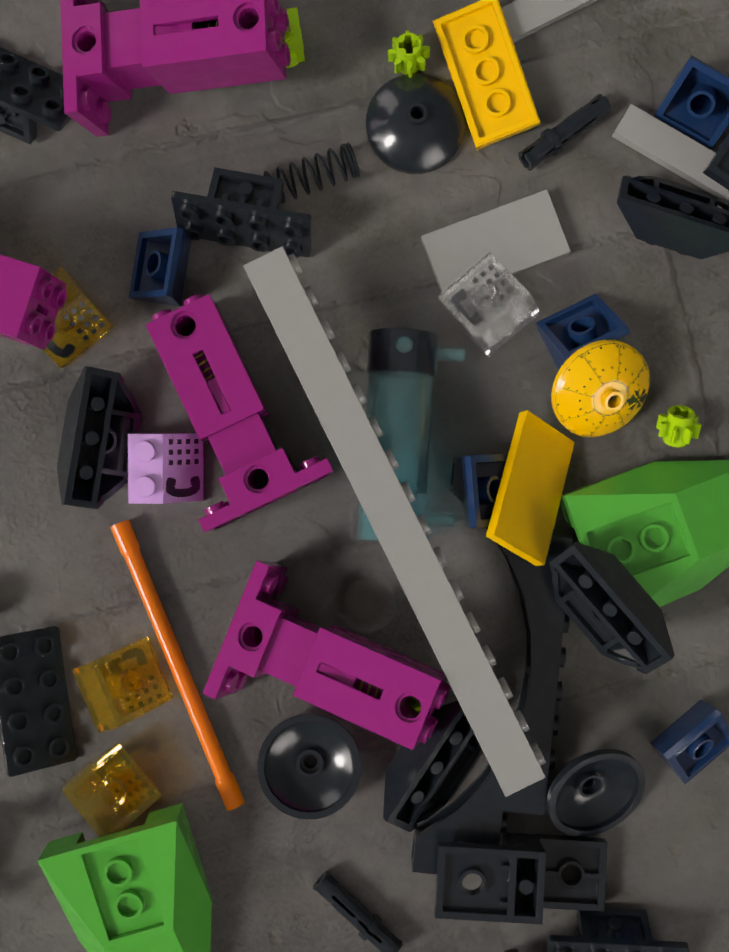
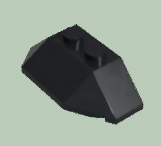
M655 176L622 177L617 204L636 239L700 260L729 252V203L717 196Z
M84 366L68 399L57 462L62 505L99 509L107 499L128 482V434L139 433L142 412L125 385L123 377L118 372Z
M575 542L549 562L550 571H552L555 601L602 655L621 664L635 667L637 671L648 674L674 658L675 654L662 609L614 554Z
M458 701L440 706L439 709L436 708L433 716L438 718L431 738H428L425 744L420 742L414 750L401 746L386 768L383 819L386 822L408 832L414 830L418 823L428 819L446 805L482 750Z

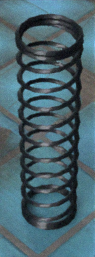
M349 142L340 145L341 163L333 149L328 148L327 159L329 169L319 153H315L314 160L317 176L307 158H302L304 180L294 162L290 161L289 171L292 187L283 169L280 166L276 168L277 178L281 179V173L293 198L296 200L298 195L292 166L307 195H310V187L305 162L321 191L323 190L318 158L334 187L336 183L330 152L336 160L346 182H348L343 150L352 177L355 179L359 178L360 171ZM265 170L263 175L271 177L269 172ZM284 192L280 201L282 204L285 203Z

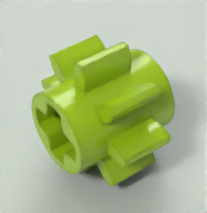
M406 30L398 38L393 37V49L388 50V62H395L394 73L408 74L409 78H411L413 73L419 70L425 71V59L430 58V46H423V35L417 36Z
M674 405L667 410V414H659L656 428L659 429L658 436L662 437L663 442L669 446L685 447L690 444L691 438H699L702 424L698 423L699 416L695 415L694 410L687 406Z

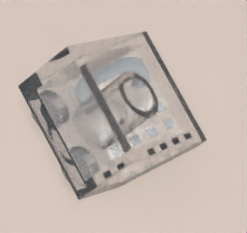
M490 252L438 296V299L487 357L491 356L540 314L531 293Z

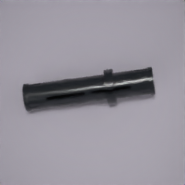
M598 94L552 129L548 128L541 132L540 138L518 153L522 165L531 171L546 158L559 154L563 150V146L569 141L576 138L599 119L611 112V105L605 96L602 97V94Z
M325 871L317 879L312 889L317 891L359 931L358 935L364 941L368 939L380 952H398L401 949L402 941L381 923L382 918L377 913H370L328 871Z

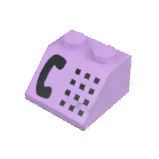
M197 433L128 434V504H168L204 501V441L199 439Z

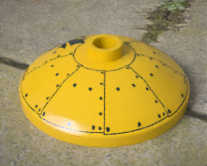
M600 340L583 346L564 362L553 382L551 402L557 419L570 432L584 437H600L619 430L635 417L645 402L650 385L648 365L644 357L635 348L622 341Z

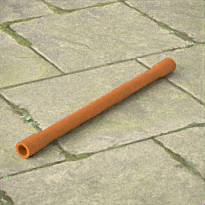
M129 519L111 526L110 529L121 555L125 558L215 777V784L226 811L236 809L245 803L244 797L235 775L229 768L145 564L133 527Z

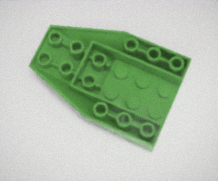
M729 460L650 462L566 492L561 496L560 505L569 528H574L579 543L614 554L659 607L700 590L729 567Z
M183 803L149 812L144 825L85 841L83 832L49 841L37 861L70 925L87 952H211L213 898Z

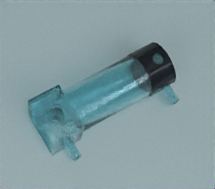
M381 328L371 330L369 332L367 374L369 375L366 416L367 418L375 416L383 432V436L379 437L378 440L384 451L389 448L391 449L400 468L394 470L400 483L407 481L416 499L410 503L415 515L418 516L423 513L428 525L453 527L456 515L447 512H431V494H427L433 384L437 372V360L463 362L465 359V349L439 347L438 335L429 331L412 328ZM359 502L357 540L379 541Z

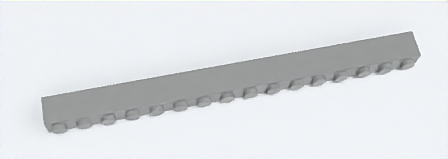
M283 246L243 265L505 797L545 778L540 766L545 764L546 761L537 743L529 745L524 734L530 730L520 710L513 712L508 702V699L512 698L513 694L504 677L497 680L491 668L497 662L489 646L486 644L481 647L475 636L481 630L472 612L470 611L465 614L459 603L460 600L464 599L458 583L455 579L448 581L442 569L448 566V563L440 547L437 546L432 549L426 537L432 531L423 513L416 516L410 505L416 499L407 481L400 483L394 470L400 467L390 448L384 451L378 440L379 437L383 436V432L375 416L367 418L362 408V405L366 404L367 400L359 384L351 386L346 373L351 371V368L343 352L335 353L330 343V340L334 339L335 336L326 318L319 321L313 309L319 306L311 287L308 286L303 289L297 277L303 274V271L294 253L287 256Z

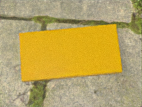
M480 0L433 20L477 150L540 125V119L499 0Z
M526 410L520 412L486 537L533 565L541 566L545 565L575 442Z

